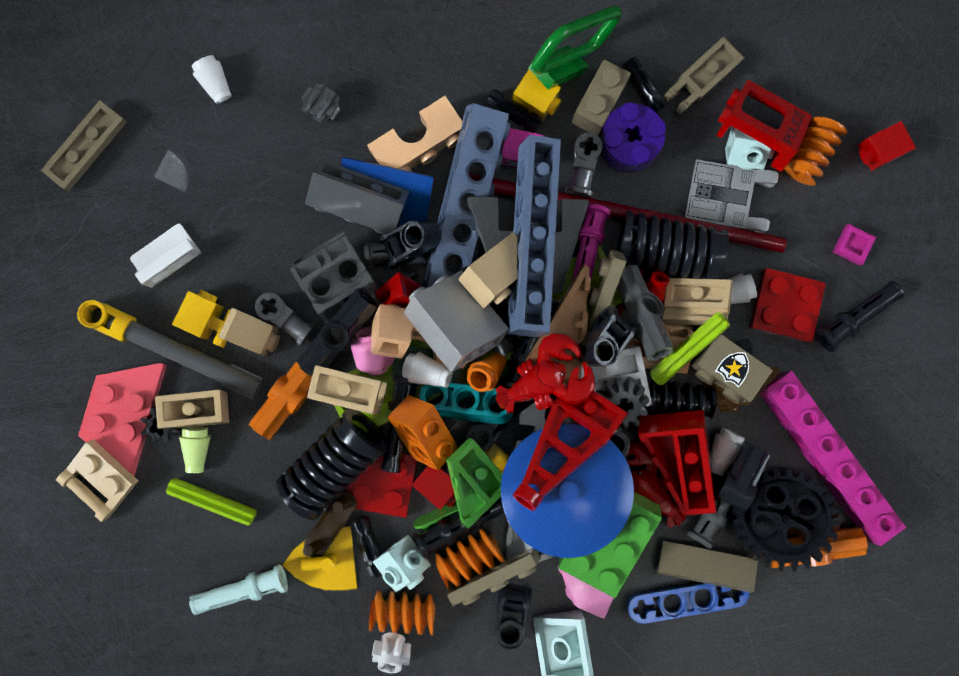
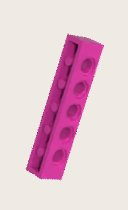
M793 371L780 372L763 384L758 393L855 527L862 528L867 542L882 546L903 531L906 526Z

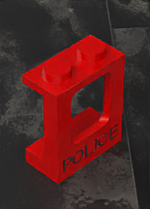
M747 80L742 89L735 88L727 100V105L717 120L722 125L716 136L722 138L730 126L775 150L776 154L771 167L782 172L797 153L812 115L756 83ZM747 95L783 115L778 129H773L741 109Z

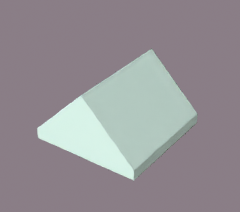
M580 609L533 617L542 676H594L585 619Z

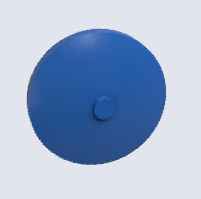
M561 424L558 432L559 440L571 448L580 446L590 437L588 429L576 424ZM543 428L539 429L518 444L505 465L501 480V500L506 518L515 533L525 543L544 554L560 558H575L592 554L614 540L629 518L634 499L633 478L629 465L619 448L610 440L602 449L548 493L535 511H531L516 501L513 493L524 479ZM550 447L546 451L540 465L551 474H554L567 462L568 458ZM529 485L530 487H532L533 489H535L537 492H539L537 486H535V485Z

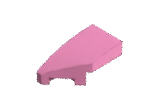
M559 569L566 585V595L572 600L573 605L604 619L614 598Z

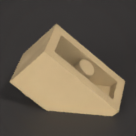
M512 232L468 266L458 279L483 309L493 301L497 305L503 302L512 293L509 287L518 279L517 236L515 233Z
M231 308L218 336L263 356H267L269 351L273 352L280 340V335H277L279 328L234 308Z
M211 390L155 396L158 429L230 423L228 395L225 391Z

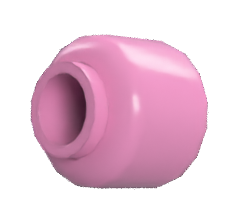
M372 326L360 329L351 341V350L356 367L370 375L383 374L393 364L394 358L371 354Z

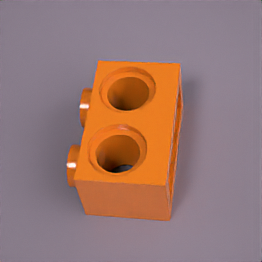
M408 395L388 416L389 421L412 458L433 469L439 470L447 462L446 460L458 449L435 406L428 402Z

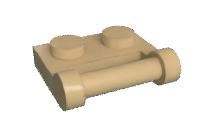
M94 439L84 444L69 466L56 479L62 487L67 486L96 513L95 517L101 523L106 521L115 512L139 481ZM80 473L108 501L104 503L76 476Z

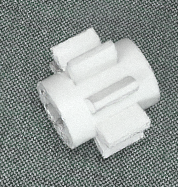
M385 633L382 635L381 641H374L372 662H378V669L382 672L398 673L402 669V664L409 665L411 644L405 643V637L401 634Z

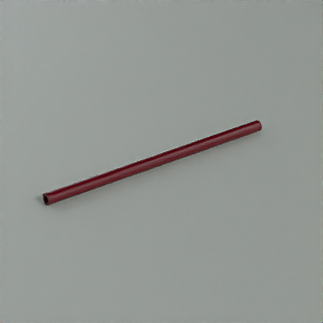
M469 173L470 177L475 181L481 176ZM493 178L492 183L495 184L494 194L515 198L516 182ZM558 191L557 207L558 200L561 199L588 200V204H598L608 208L611 211L610 218L623 220L626 210H630L635 216L638 213H644L646 219L649 216L655 215L659 220L665 217L671 222L679 220L683 224L687 222L692 223L694 226L700 224L706 229L714 227L717 231L727 230L729 242L780 253L784 252L787 244V239L779 236Z

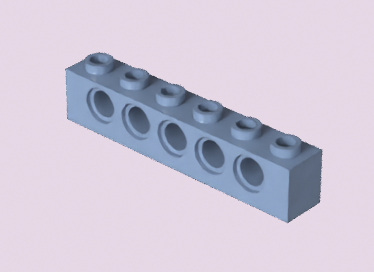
M475 103L466 106L437 221L441 229V241L438 246L430 250L422 281V286L425 288L434 285L445 274L449 276L454 275L458 270L475 262L478 257L480 246L476 244L478 239L475 228L476 222L472 210L465 211L462 208L461 199L465 194H469L471 197H493L495 184L492 183L494 172L499 170L503 158L502 153H499L502 141H506L510 131V123L507 122L508 113ZM479 133L485 134L488 138L489 145L486 150L480 149L477 145L476 140ZM473 163L477 164L481 169V176L477 181L473 180L469 175V168ZM462 224L466 229V236L462 241L458 242L454 238L453 231L457 225ZM454 254L457 256L459 263L458 267L450 272L446 268V260L450 255Z
M529 135L520 144L518 149L513 232L517 236L518 279L510 286L512 293L509 295L507 323L509 328L507 334L540 337L550 333L561 139Z

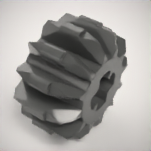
M616 375L614 379L615 384L611 385L608 380H604L603 384L606 391L596 390V393L615 405L620 404V399H626L623 402V407L620 408L627 412V416L620 426L622 430L627 431L628 422L632 421L635 426H639L640 422L637 416H647L648 411L643 406L647 405L650 400L647 395H643L645 391L642 384L635 385L633 377L629 376L623 383L621 376Z

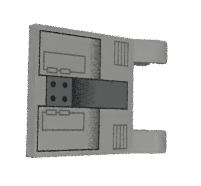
M696 159L685 217L765 234L769 230L770 221L765 218L748 217L754 183L772 188L778 182L779 173L771 170H745L738 166Z

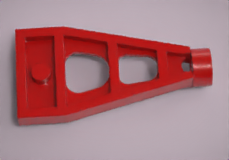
M595 391L588 400L578 405L566 403L557 397L554 400L556 404L551 407L524 479L513 493L516 501L525 508L535 511L548 493L611 440L626 418V411ZM566 418L573 419L590 431V437L578 447L571 448L558 438L559 429ZM550 447L568 458L567 462L554 474H551L540 465L546 451ZM529 485H535V486H537L539 492H537L535 489H533V488L530 487Z

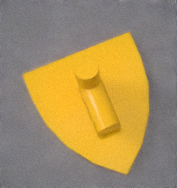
M345 526L341 529L323 556H305L303 554L304 540L291 552L282 565L295 578L312 587L323 590L357 589L351 526Z

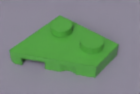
M468 438L446 460L460 520L468 529L501 497L502 480L501 471L471 438Z

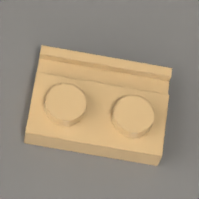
M670 278L665 296V311L662 317L664 324L701 326L717 312H720L728 319L733 289L732 280Z

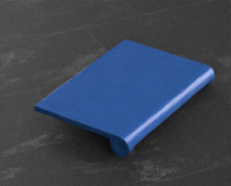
M342 157V167L410 191L398 227L409 221H427L434 176Z

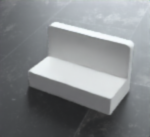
M176 224L132 255L130 260L138 270L135 276L140 283L152 288L198 256L201 251L181 224Z

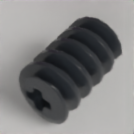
M651 380L649 391L652 406H647L649 415H655L656 410H660L661 414L669 413V411L676 413L704 410L705 419L706 417L713 418L717 398L715 387H708L705 391L702 385H696L692 390L690 383H684L680 389L679 383L676 381H672L668 387L667 382L663 385L656 384L655 386L654 380Z

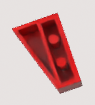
M704 410L639 416L640 424L637 434L651 453L652 461L660 469L666 480L665 484L683 515L716 513V492Z

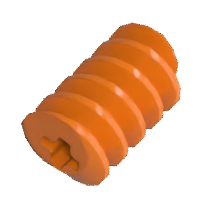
M812 117L797 153L784 168L785 172L792 179L800 183L815 186L816 182L811 177L820 178L823 176V171L818 166L827 167L830 164L829 160L824 156L833 157L835 155V150L831 146H840L841 139L838 136H845L847 129L839 122L830 118Z
M481 528L479 530L480 540L478 541L471 534L468 535L469 546L466 547L459 540L457 541V552H454L449 546L445 547L446 558H443L438 552L434 553L436 567L449 591V581L456 587L461 586V575L468 581L472 580V569L479 575L483 574V563L490 569L495 568L494 557L501 563L506 562L492 533L488 535Z
M378 590L371 602L369 631L373 630L377 622L380 632H385L388 623H390L392 632L397 633L401 624H403L405 634H410L415 625L418 635H422L426 626H428L430 635L433 636L435 604L432 594H428L425 602L421 603L419 593H415L412 602H409L406 592H403L400 600L396 601L394 591H390L387 600H383L382 592Z

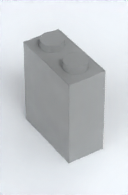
M462 270L452 276L448 274L443 275L434 285L428 288L422 286L416 289L409 296L410 302L404 311L406 317L451 373L498 346L509 331L507 325L490 305L483 309L458 279L463 274Z

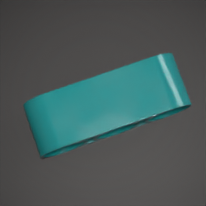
M450 383L447 388L424 385L419 393L420 400L428 402L430 396L435 393L444 396L439 404L434 405L442 418L504 424L513 415V412L507 413L506 410L500 413L490 410L491 405L496 402V388L490 391L479 392L470 385ZM465 397L475 399L474 405L468 409L460 408V401Z

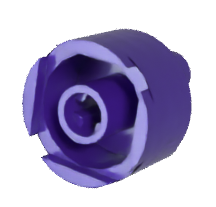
M632 102L625 103L614 110L607 118L599 137L602 141V157L606 164L621 173H631L646 169L652 164L664 145L666 130L664 121L651 108ZM630 135L636 138L633 143L627 140Z

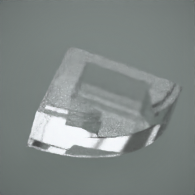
M168 150L154 177L185 192L188 181L186 168L183 162Z

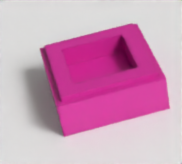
M847 224L835 245L833 253L861 266L864 264L877 237L851 224Z

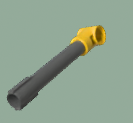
M88 300L78 308V320L85 327L97 330L121 342L128 340L216 380L222 383L221 386L252 400L255 399L261 389L263 377L235 364L229 365L136 322L135 317L109 304ZM100 308L102 312L101 319L94 323L92 313L95 309Z

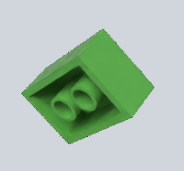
M634 492L629 518L617 537L604 548L592 554L575 558L559 557L558 568L616 598L662 519L660 505Z

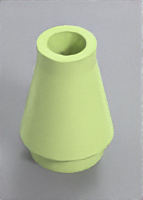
M207 427L182 428V435L179 436L186 473L204 472L205 460L211 439Z

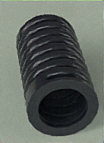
M626 210L616 251L624 254L627 261L625 267L628 265H637L639 269L642 267L649 239L644 263L645 271L651 272L656 263V271L664 273L667 268L668 275L672 277L679 270L680 278H687L691 272V279H720L728 251L729 233L727 230L717 231L714 227L706 229L703 225L694 226L690 222L683 224L679 220L671 222L665 217L659 220L655 215L649 216L646 219L644 213H638L635 216L630 210ZM661 240V247L657 258L658 247ZM636 244L634 257H631L634 246ZM697 244V252L694 258L695 246ZM709 247V258L706 262L707 249Z
M347 408L341 415L342 417L337 418L333 425L327 428L326 433L321 434L318 440L311 444L309 450H305L301 458H297L293 466H290L276 480V487L280 497L299 516L308 520L318 519L327 507L331 506L352 483L357 481L360 475L366 472L368 467L372 466L388 450V442L383 432L362 412ZM352 419H355L359 421L361 424H363L369 432L366 433L365 430ZM287 485L290 487V489L293 491V493H291V492L289 491ZM297 495L300 499H302L303 501H305V502L308 503V504H305V503L301 502V501H300L299 499H297L295 496Z

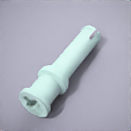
M280 564L275 565L273 570L260 574L256 572L249 573L244 580L191 595L189 597L191 600L189 601L191 611L194 615H198L246 599L258 601L264 595L277 591L285 593L288 590L287 577Z

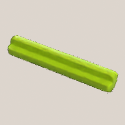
M720 312L715 313L650 371L651 378L658 385L665 384L729 328L728 319Z
M174 478L168 483L166 489L168 495L244 525H251L256 517L257 511L254 508L188 482Z

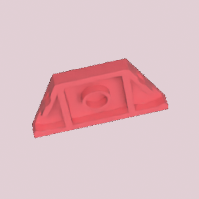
M157 363L97 375L78 434L85 442L94 439L133 476H135L146 435H141V432L146 428V423L141 422L140 419L143 416L152 417L150 408L156 405L155 396L159 395L167 367L166 364Z

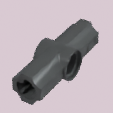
M637 265L624 267L617 285V290L625 306L621 316L628 324L633 323L636 326V334L648 361H656L666 357L674 351V346L660 317L664 313L663 304L656 295L648 291Z

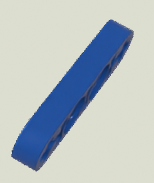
M695 582L632 594L627 600L626 610L635 622L646 624L738 608L748 601L749 592L741 591L737 593L734 600L729 595H721L719 597L722 602L718 603V594L715 590L716 585ZM718 586L720 592L731 590L730 588ZM707 589L710 591L711 599L707 605L699 606L696 604L695 594L698 590ZM670 594H676L680 598V606L674 611H668L664 607V599ZM653 597H657L660 613L656 614L654 607L646 608L644 610L645 615L642 616L637 611H633V608L638 606L639 600H642L645 605L655 604Z

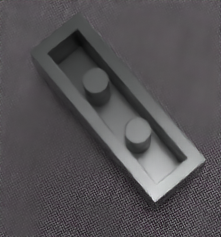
M321 159L313 171L305 205L314 207L315 210L322 213H331L342 217L349 223H358L372 228L377 233L385 234L398 227L410 191Z

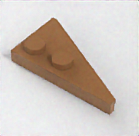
M583 265L580 267L551 316L550 333L540 336L528 355L527 359L532 358L534 366L537 364L538 347L544 337L553 333L565 334L579 345L586 336L588 312H586L587 293L590 291L591 284L590 268ZM564 350V352L572 355L573 361L564 362L551 357V361L559 362L566 367V376L563 382L565 385L568 383L572 370L576 366L580 370L578 377L581 379L582 364L578 357L570 350Z

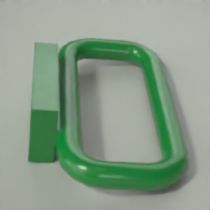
M610 6L557 28L544 42L528 67L529 70L548 90L583 75L589 65L582 57L593 53L606 41L621 19L622 11L620 7ZM602 24L589 41L574 48L567 45L556 50L566 38Z

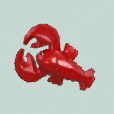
M553 333L544 337L538 347L537 364L534 366L532 358L527 359V361H524L517 367V372L522 377L510 389H506L501 385L496 388V401L499 407L505 409L507 413L514 412L515 403L534 399L538 410L548 409L556 404L550 397L551 394L564 400L566 403L576 405L588 400L595 388V377L588 363H582L584 377L581 379L578 377L580 370L576 366L572 370L568 385L566 386L563 384L566 376V367L559 362L551 361V357L564 362L573 361L572 355L566 354L564 350L572 351L579 359L582 356L580 346L565 334Z
M641 440L630 442L627 455L632 453L636 457L634 459H627L628 465H646L645 470L631 472L634 492L660 505L661 514L667 517L666 526L672 528L674 525L680 526L686 519V516L683 515L679 506L676 507L674 505V501L667 493L669 489L665 484L666 480L662 473L660 478L657 477L658 466L656 467L652 461V455L647 446Z

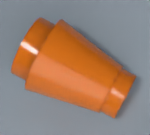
M493 353L471 364L467 374L469 385L479 392L492 390L506 367L505 357L500 353Z

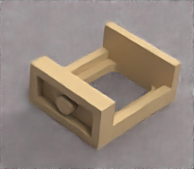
M315 365L307 398L365 413L380 414L388 383Z

